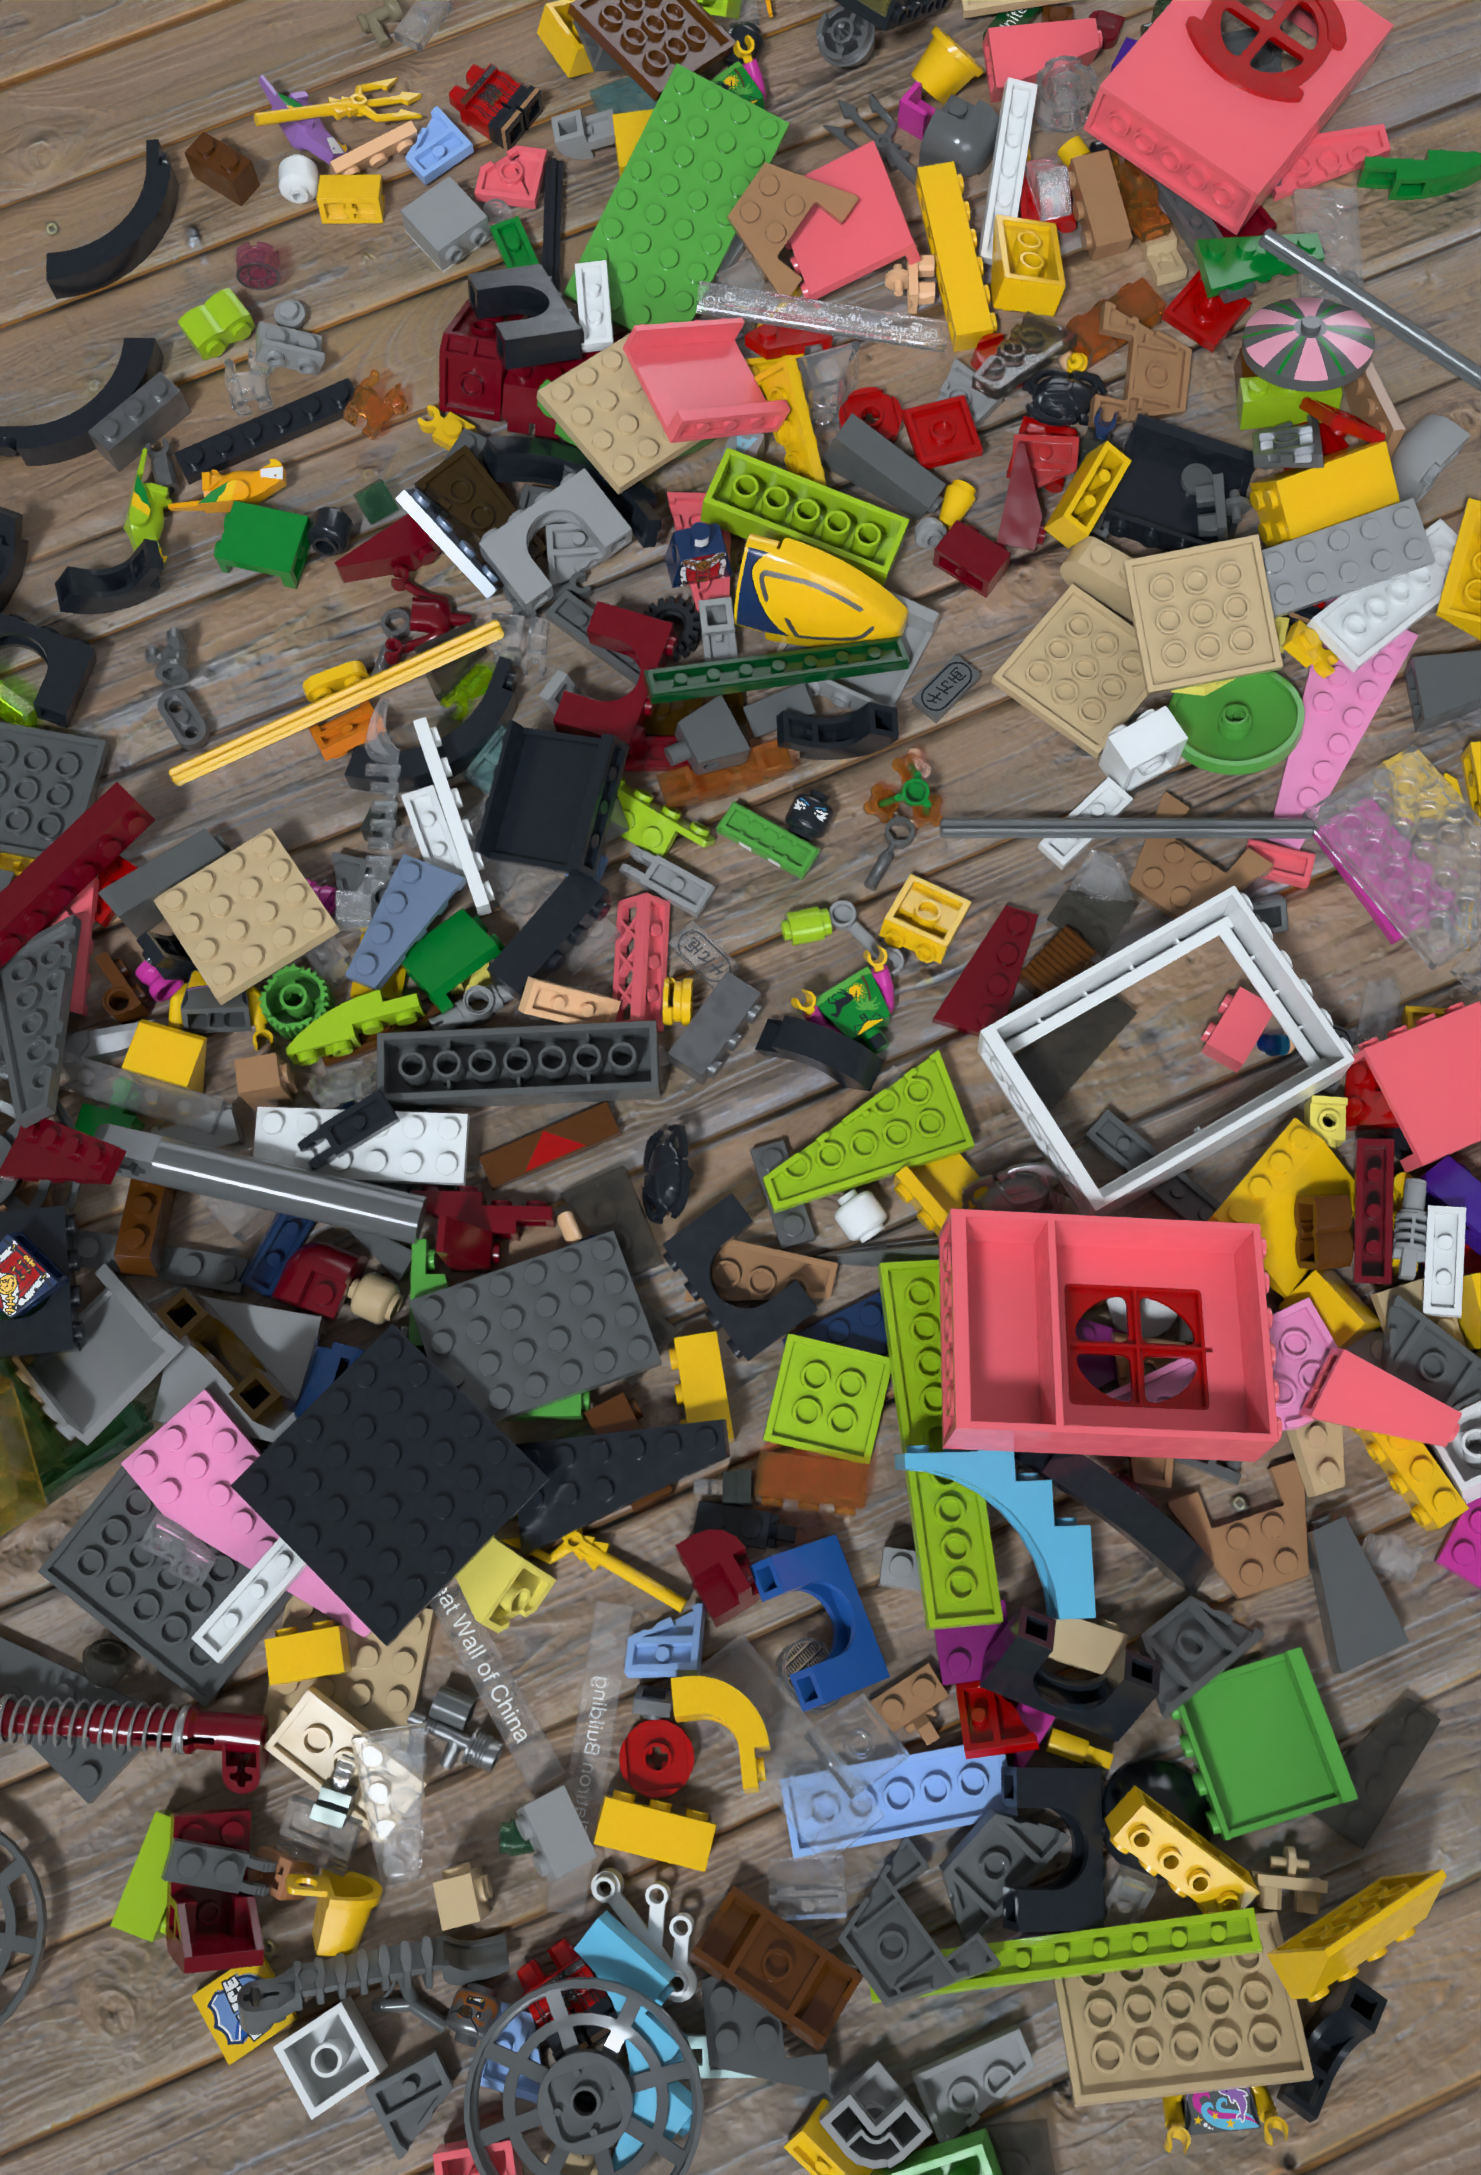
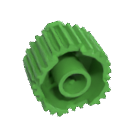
M292 964L291 967L285 965L284 969L277 970L278 972L272 975L273 979L267 980L269 984L264 985L265 992H261L262 996L259 997L261 1002L259 1006L262 1009V1014L274 1030L289 1041H293L313 1021L336 1007L333 993L322 976H319L316 971L313 972L310 968L306 970L304 966L299 968L295 964ZM302 999L303 1001L297 1005V1001Z

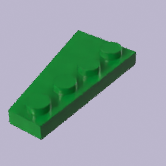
M1317 233L1281 235L1319 261H1324L1325 256ZM1262 236L1197 239L1193 248L1207 298L1218 296L1219 291L1230 289L1231 292L1243 289L1246 283L1258 281L1261 284L1271 281L1272 276L1278 274L1289 276L1299 272L1260 247L1258 243Z

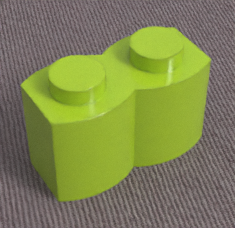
M230 288L215 293L204 305L189 310L178 320L183 334L204 361L219 357L229 344L246 339L256 327L250 313Z

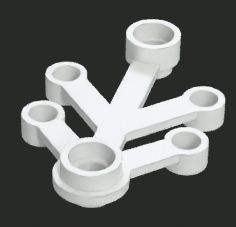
M613 1868L601 1870L591 1882L593 1896L602 1903H609L628 1930L677 1973L675 1976L683 1980L684 1987L681 1989L675 1988L671 1980L669 1985L674 1988V1991L667 1999L673 2002H684L690 1999L698 1986L697 1974L694 1968L688 1964L690 1935L695 1928L692 1916L682 1912L671 1920L669 1929L675 1938L673 1958H671L663 1948L666 1903L671 1895L669 1886L665 1882L656 1881L646 1890L645 1898L650 1905L647 1927L622 1894L624 1888L622 1875ZM601 1881H606L610 1884L611 1893L605 1894L601 1891ZM654 1888L662 1890L664 1894L662 1901L654 1899L652 1895ZM677 1920H683L687 1923V1932H680L677 1929Z

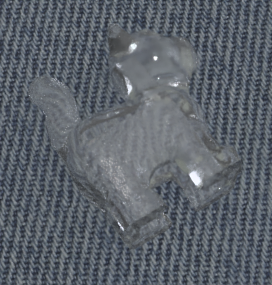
M251 348L248 349V367L250 371L236 372V364L230 358L224 359L223 362L226 367V390L229 394L232 409L236 411L238 416L252 414L251 407L247 405L252 400L258 402L261 412L274 409L273 399L269 392V376L275 370V367H271L262 361H255L256 353Z

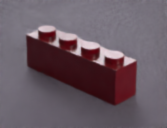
M1357 1138L1355 1140L1352 1283L1392 1284L1394 1139Z

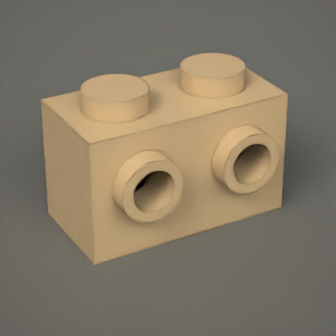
M470 1862L454 1865L443 1870V1877L433 1882L442 1931L480 1922L490 1914L488 1898L493 1897L492 1884L489 1874L483 1875L481 1867L471 1869Z

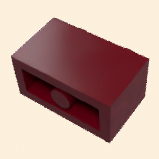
M956 520L936 546L933 565L987 598L1008 570L1011 553L1007 551L1004 545L996 543L997 541L992 542L981 535L972 525H965Z

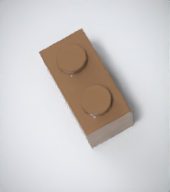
M277 1053L234 1060L238 1094L254 1111H257V1107H282L295 1104L294 1093L299 1092L297 1075L295 1072L290 1071L289 1064L284 1063Z

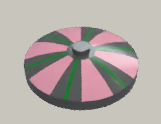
M1300 297L1280 300L1257 311L1248 320L1244 328L1241 349L1246 364L1256 375L1265 381L1290 390L1317 392L1336 389L1359 378L1371 363L1375 337L1369 323L1353 309L1331 300Z

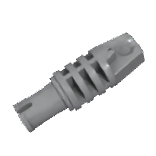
M1408 1178L1405 1180L1402 1210H1399L1395 1217L1392 1259H1400L1398 1279L1414 1280L1417 1262L1425 1263L1428 1213L1424 1212L1427 1181L1422 1179Z

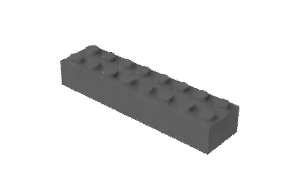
M656 1020L377 1033V1090L381 1089L394 1111L425 1110L429 1107L431 1109L661 1099Z

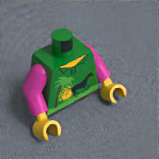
M746 35L744 41L748 48L747 51L740 47L738 40L733 46L734 54L739 58H743L744 63L741 64L737 61L712 79L711 82L764 109V103L767 99L764 79L757 59H753L751 55L755 46L754 40L751 36Z
M877 945L880 951L878 959L871 960L868 950H865L863 953L865 961L873 966L872 970L867 966L818 997H815L811 991L801 989L806 996V1002L803 1005L800 1004L797 998L792 997L791 1004L794 1008L804 1011L803 1016L806 1021L834 1030L858 1043L864 1041L868 1049L875 1054H879L890 1045L881 1030L890 1024V1014L894 1010V985L888 966L884 965L888 955L886 950Z

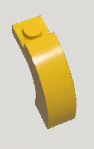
M706 1676L671 1678L673 1711L676 1722L710 1720L725 1726L731 1731L738 1742L744 1793L760 1792L759 1782L766 1781L764 1757L757 1758L756 1753L771 1751L764 1722L755 1706L739 1690L718 1679Z

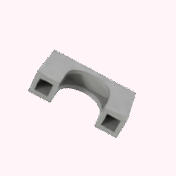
M585 468L577 474L576 472L568 474L561 481L560 486L551 492L545 491L535 499L532 506L526 510L520 509L513 513L505 525L499 529L493 528L483 535L481 542H479L482 557L527 615L554 597L553 585L528 552L531 539L539 529L554 522L574 524L588 535L605 559H608L632 542V528Z

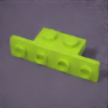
M624 777L621 778L617 796L630 829L620 835L621 837L654 856L659 855L664 859L678 833L704 848L714 845L716 838L709 834V828L696 821H692V823L681 818L682 813L678 809L667 804L661 806L653 801L654 796L641 788L634 790L625 784L626 779Z

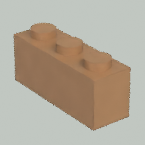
M1108 149L1072 158L1067 172L1064 173V181L1067 191L1072 192L1074 199L1072 204L1074 218L1076 221H1080L1081 243L1083 249L1088 250L1091 261L1127 252L1133 236Z

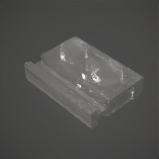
M294 1794L288 1801L279 1832L281 1835L275 1849L344 1877L350 1869V1860L354 1855L363 1820L351 1816L343 1829L309 1819L315 1801Z

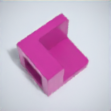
M916 81L899 100L898 127L922 141L925 130L936 109L921 100L922 84Z

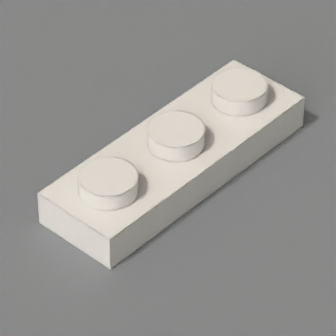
M607 261L576 263L575 275L579 324H581L584 331V343H581L582 353L602 351L614 344Z
M1108 777L1066 818H1117L1132 804L1133 798ZM1044 838L1039 843L1038 849L1063 870L1096 838Z
M430 785L401 795L424 862L466 879L434 786Z
M1428 1205L1423 1315L1453 1318H1461L1466 1207Z

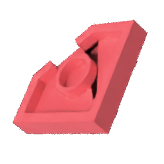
M516 145L506 151V157L494 164L490 161L480 167L474 192L476 201L536 209L545 173V165L548 160L547 149Z

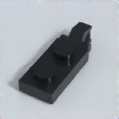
M699 1501L694 1534L708 1529L724 1530L736 1536L745 1547L766 1550V1548L775 1549L776 1540L795 1543L797 1527L779 1524L780 1515L771 1514V1512Z

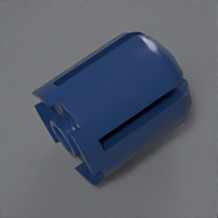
M316 1339L298 1395V1405L294 1410L295 1418L297 1419L339 1377L343 1364L349 1367L365 1350L333 1342L331 1349L319 1347L320 1341Z

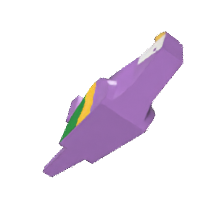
M264 75L259 77V83L272 105V111L312 105V103L308 102L309 96L305 91L293 92L287 97L277 93ZM320 118L279 123L293 148L301 151L308 150L329 165L330 161L346 154L348 151L345 143L343 145L340 144L327 132Z

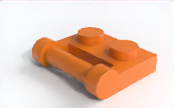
M369 700L360 703V707L321 726L315 724L308 728L325 761L332 758H340L347 754L350 749L363 743H370L386 732Z

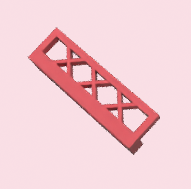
M649 893L618 901L612 997L621 1001L615 1022L656 1020L658 1033L664 1032L663 988L664 979L667 977L670 902ZM636 907V916L629 923V909ZM633 938L634 948L628 956L627 946ZM632 971V981L626 988L625 978ZM630 1003V1019L623 1021L624 1010Z

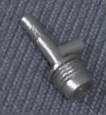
M416 1709L411 1711L407 1723L447 1742L439 1762L442 1767L447 1769L454 1767L460 1749L464 1750L461 1760L463 1764L470 1763V1765L478 1769L482 1768L491 1772L504 1747L503 1743L495 1740L493 1736L487 1735L479 1727L471 1737L440 1721L438 1722L434 1718L428 1717V1715Z

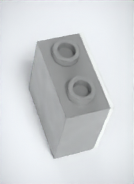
M450 176L400 210L406 233L443 273L492 239L487 215Z

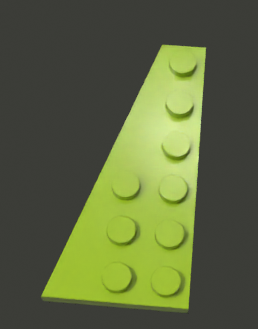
M939 1049L919 1066L912 1068L893 1085L882 1090L845 1117L830 1131H826L816 1138V1141L796 1153L764 1176L763 1184L774 1214L895 1175L905 1166L913 1169L974 1149L973 1138Z

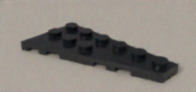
M726 1419L515 1444L550 1479L518 1512L522 1556L528 1555L553 1541H557L586 1525H590L654 1492H658L687 1476H691L730 1457Z

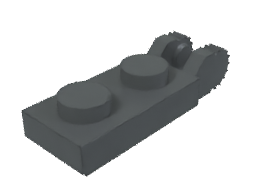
M174 1837L161 1878L164 1881L236 1894L241 1891L250 1895L264 1897L268 1896L270 1886L261 1881L243 1879L246 1866L262 1872H275L277 1862L268 1858L250 1855L244 1850Z

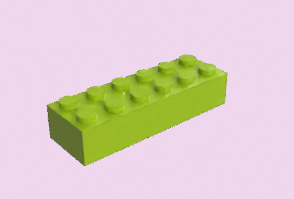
M728 447L703 500L700 521L707 524L718 523L720 529L747 540L749 535L753 533L781 541V544L785 538L805 543L843 560L883 587L904 539L910 520Z

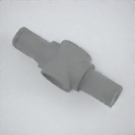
M489 984L485 987L476 985L466 990L463 998L455 1002L453 1008L444 1014L441 1013L428 1020L435 1031L455 1030L465 1024L467 1027L472 1024L483 1025L490 1022L495 1012L504 1008V1004L514 999V997L499 985L493 986ZM479 999L488 1002L487 1007L481 1011H475L470 1007L474 1001Z

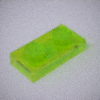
M0 681V717L10 724L38 729L37 714L33 703L26 698L22 699L11 691L6 683Z

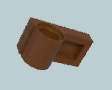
M107 951L95 957L94 959L113 985L103 996L102 1002L105 1010L121 1024L135 1023L150 1015L151 1012L144 1004L149 998L138 983L132 986L127 976L132 973L120 957L114 960ZM125 999H129L128 1006L123 1010L117 1011L118 1004Z

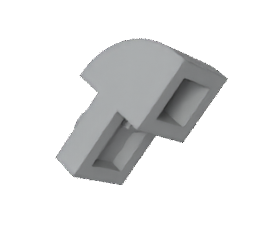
M578 109L551 117L557 149L569 158L585 160L594 158V149L615 144L612 114H615L614 110L609 109L583 117L581 110Z
M731 597L699 600L698 606L705 662L738 658Z

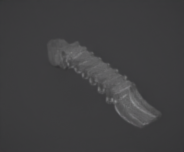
M380 698L373 711L365 739L367 755L376 762L388 763L365 764L366 777L388 778L387 783H370V795L386 796L385 801L373 800L371 802V813L384 814V819H370V831L382 832V838L368 837L367 849L381 850L380 856L367 855L365 857V867L371 868V874H363L362 884L357 891H335L334 922L340 931L366 932L371 922V898L382 886H388L391 880V875L388 874L393 862V856H390V851L394 847L392 832L395 831L396 827L394 814L397 811V801L395 799L399 791L397 778L400 776L401 765H398L400 750L391 742L386 730L389 699Z

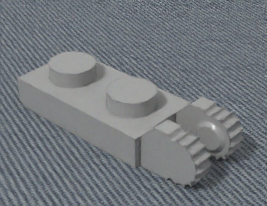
M633 847L629 853L630 856L649 868L644 874L624 863L621 865L619 873L632 882L640 884V887L661 899L669 901L670 904L698 919L715 893V887L659 855L654 856L639 847Z

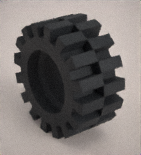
M669 596L668 603H665L664 599L660 598L658 599L657 607L652 602L649 605V612L645 610L643 615L663 621L680 622L684 630L678 636V645L673 661H679V655L681 654L684 659L688 658L689 650L694 653L697 649V643L700 644L701 640L698 612H694V606L691 603L686 606V601L682 598L679 599L678 603H675V597Z

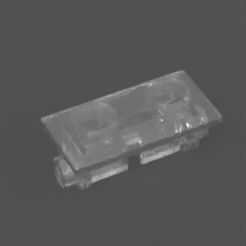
M1384 977L1381 979V983L1367 981L1354 1045L1358 1046L1374 1037H1378L1381 1042L1388 1039L1386 1035L1388 1032L1394 1030L1402 988H1398L1395 985L1396 981L1394 979Z

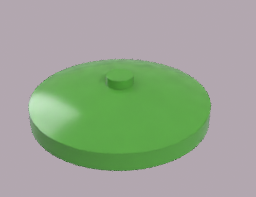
M1273 671L1236 678L1206 696L1174 693L1168 706L1169 711L1188 737L1181 756L1203 770L1218 774H1250L1278 764L1296 748L1304 729L1305 711L1298 691L1289 681Z

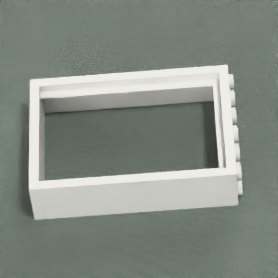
M1235 885L982 1029L977 1048L980 1057L1050 1167L1056 1173L1057 1178L1080 1214L1091 1216H1108L1305 1101L1312 1095L1339 1081L1355 1061L1353 1049L1349 1042L1343 1037L1339 1038L1333 1029V1021L1328 1012L1323 1008L1319 1009L1312 998L1313 992L1304 979L1299 980L1292 969L1293 963L1288 954L1283 950L1279 951L1273 942V934L1265 922H1259L1253 913V905L1246 894H1240ZM1220 936L1309 1067L1203 1129L1199 1126L1193 1130L1195 1133L1098 1189L1012 1054L1213 938Z

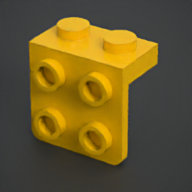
M956 1154L913 1169L905 1166L895 1174L893 1184L895 1185L894 1191L905 1204L910 1203L918 1212L916 1216L921 1224L928 1231L933 1230L938 1236L950 1209H963V1203L961 1202L962 1188L979 1179L980 1176L961 1154ZM984 1186L976 1190L974 1198H980L988 1187ZM969 1200L968 1209L973 1210L976 1206Z

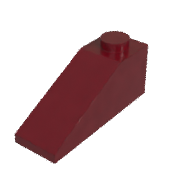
M1018 443L996 543L1035 552L1036 544L1043 546L1046 530H1044L1045 525H1041L1042 514L1025 444Z
M408 513L334 563L341 580L344 583L392 575V570L396 565L406 567L409 572L416 571L422 566L431 564L441 554V549Z
M439 1216L436 1253L452 1272H494L495 1264H500L502 1245L501 1243H496L497 1239L494 1234L488 1230L448 1216Z

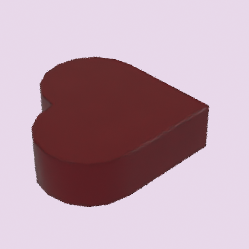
M1104 10L1092 12L1089 18H1096L1097 30L1102 32L1103 43L1101 49L1113 48L1117 44L1123 30L1126 17Z

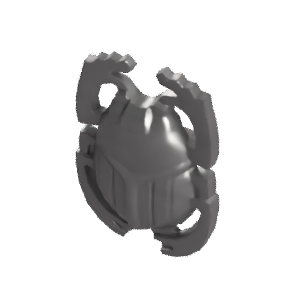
M1041 1163L1013 1165L1008 1167L1007 1170L997 1173L1000 1181L994 1182L993 1175H987L962 1188L961 1202L963 1203V1209L969 1208V1200L980 1210L1038 1213L1041 1210H1045L1048 1204H1051L1049 1210L1053 1214H1060L1064 1205V1195L1056 1194L1050 1188L1052 1180L1057 1178L1056 1173L1053 1169ZM1022 1171L1035 1172V1173L1039 1174L1040 1177L1038 1178V1177H1036V1176H1034V1175H1031V1174H1027V1173H1016V1172H1022ZM987 1186L988 1189L985 1191V1193H983L980 1196V1198L975 1199V1191L981 1187Z

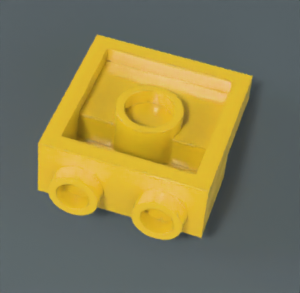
M910 874L885 916L879 936L883 937L890 947L896 949L905 947L915 952L916 957L922 962L931 963L935 961L941 964L972 902Z

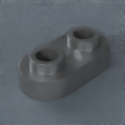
M171 689L164 692L158 700V710L178 743L187 750L202 748L208 742L210 732L189 696L179 689ZM176 707H182L181 711L173 713ZM192 732H198L196 737L188 738Z

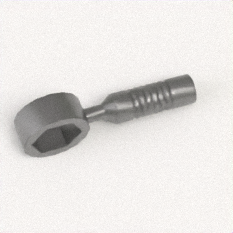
M393 608L382 616L381 625L388 639L403 640L411 633L410 618L406 611ZM402 618L405 621L403 629L391 631L388 628L389 622L392 619ZM385 644L380 649L371 676L388 669L389 663L385 661L384 653L394 651L386 649Z
M894 817L886 824L884 834L889 846L886 851L879 855L864 882V886L869 890H876L893 860L892 853L894 849H904L913 842L915 826L906 817ZM905 826L910 832L908 838L905 840H895L890 834L892 827Z

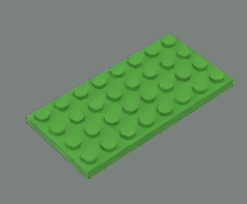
M677 63L578 262L607 261L612 323L630 333L635 325L694 321L736 236V232L726 218L764 163H772L790 125L789 122ZM574 271L563 293V297L578 305L576 275Z

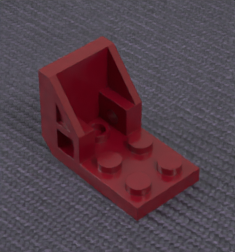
M469 298L443 332L439 350V411L501 422L503 386L507 370L496 353L495 323L528 319L531 316L515 314L477 319L469 304Z
M248 1807L171 1813L170 1846L172 1839L175 1837L244 1850L249 1853L251 1810ZM247 1866L243 1876L245 1880H248L249 1867ZM168 1881L165 1931L167 1950L183 1974L263 1965L264 1945L254 1895L241 1891L236 1894Z

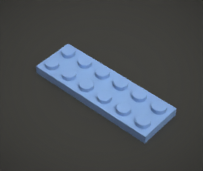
M964 1744L779 1779L793 1858L977 1824L990 1809L1018 1816L1017 1808L1002 1806L1001 1766H1008L1006 1755L966 1759Z

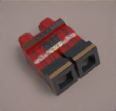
M492 63L486 69L473 64L466 74V82L471 87L466 90L459 85H455L449 92L450 105L460 112L461 122L471 126L506 151L515 146L525 134V129L528 130L543 112L541 90L532 85L529 88L524 87L514 81L507 73L499 71L498 67Z
M566 1937L553 1944L547 1950L557 1967L556 1969L545 1975L536 1958H533L517 1970L521 1986L524 1989L521 1997L550 1982L572 1977H597V1975L574 1950L575 1947ZM572 1989L562 1992L569 2014L594 2012L618 2018L613 2002L604 1990ZM546 1997L528 2007L539 2028L554 2020ZM594 2025L573 2026L580 2049H589L591 2043L595 2045L611 2032L610 2029ZM556 2032L546 2038L553 2051L552 2055L555 2061L565 2055L559 2034Z

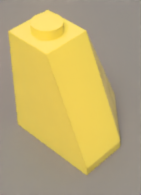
M495 1537L456 1576L475 1620L496 1633L507 1629L510 1624L509 1620L521 1614L527 1617L534 1613L556 1582V1579Z

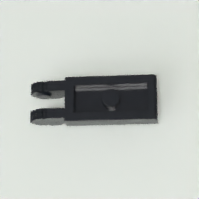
M380 1089L319 1125L320 1128L304 1137L297 1145L301 1152H306L327 1139L331 1147L314 1156L308 1162L312 1170H317L334 1161L336 1157L344 1156L400 1122V1119Z

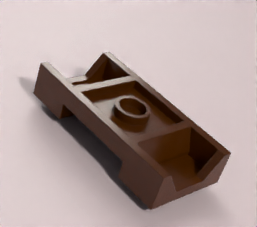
M734 1885L688 1958L720 1982L722 1979L783 2021L787 2024L786 2028L817 2051H820L824 2046L840 2014L863 1978V1975Z

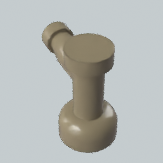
M383 0V6L366 15H363V13L356 15L362 31L367 33L371 30L381 48L388 47L391 41L388 35L385 34L380 22L389 17L393 21L403 18V13L397 0Z

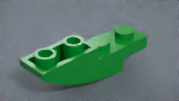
M1428 149L1424 160L1365 156L1357 176V188L1388 189V200H1415L1445 195L1481 180V153L1476 151L1463 152Z

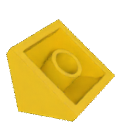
M141 1019L121 1068L135 1081L201 1099L204 1086L207 1037Z
M1314 1270L1278 1307L1280 1310H1283L1309 1297L1339 1349L1348 1348L1381 1325L1376 1315L1334 1270Z

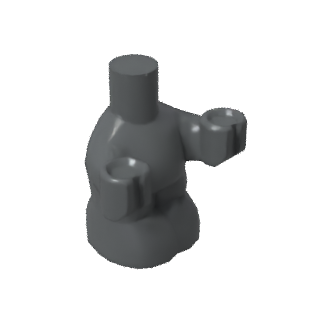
M171 627L166 635L168 644L162 653L156 647L150 646L148 650H145V660L150 664L159 663L155 669L157 679L170 685H181L189 680L190 671L187 664L190 660V655L187 650V643L184 640V633L179 631L178 628Z

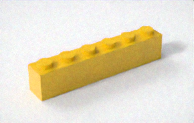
M954 161L918 167L915 189L930 254L934 255L935 275L953 352L975 349L983 336L997 331V321L995 313L989 312L990 291L987 284L983 285L981 278L984 274L983 261L981 256L976 257V232L974 228L970 229L968 223L970 221V206L968 201H963L962 193H964L963 177L961 173L957 174Z

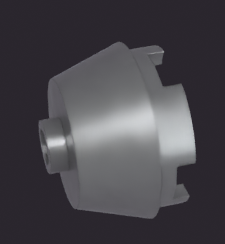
M843 5L835 7L829 13L825 12L820 18L816 30L821 55L828 63L838 67H854L864 63L874 49L875 25Z

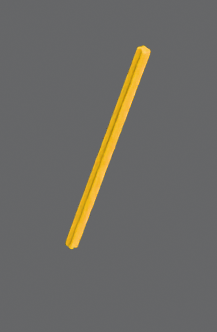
M492 620L169 769L170 778L176 786L188 783L504 637L503 629L498 620Z

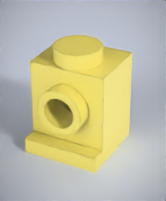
M1312 1095L1304 1104V1125L1322 1138L1332 1151L1336 1150V1147H1339L1346 1141V1106L1348 1105V1098ZM1323 1119L1332 1120V1127L1325 1126Z

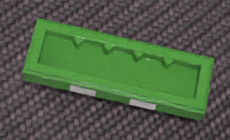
M733 801L716 827L717 833L801 880H804L820 854L818 847Z

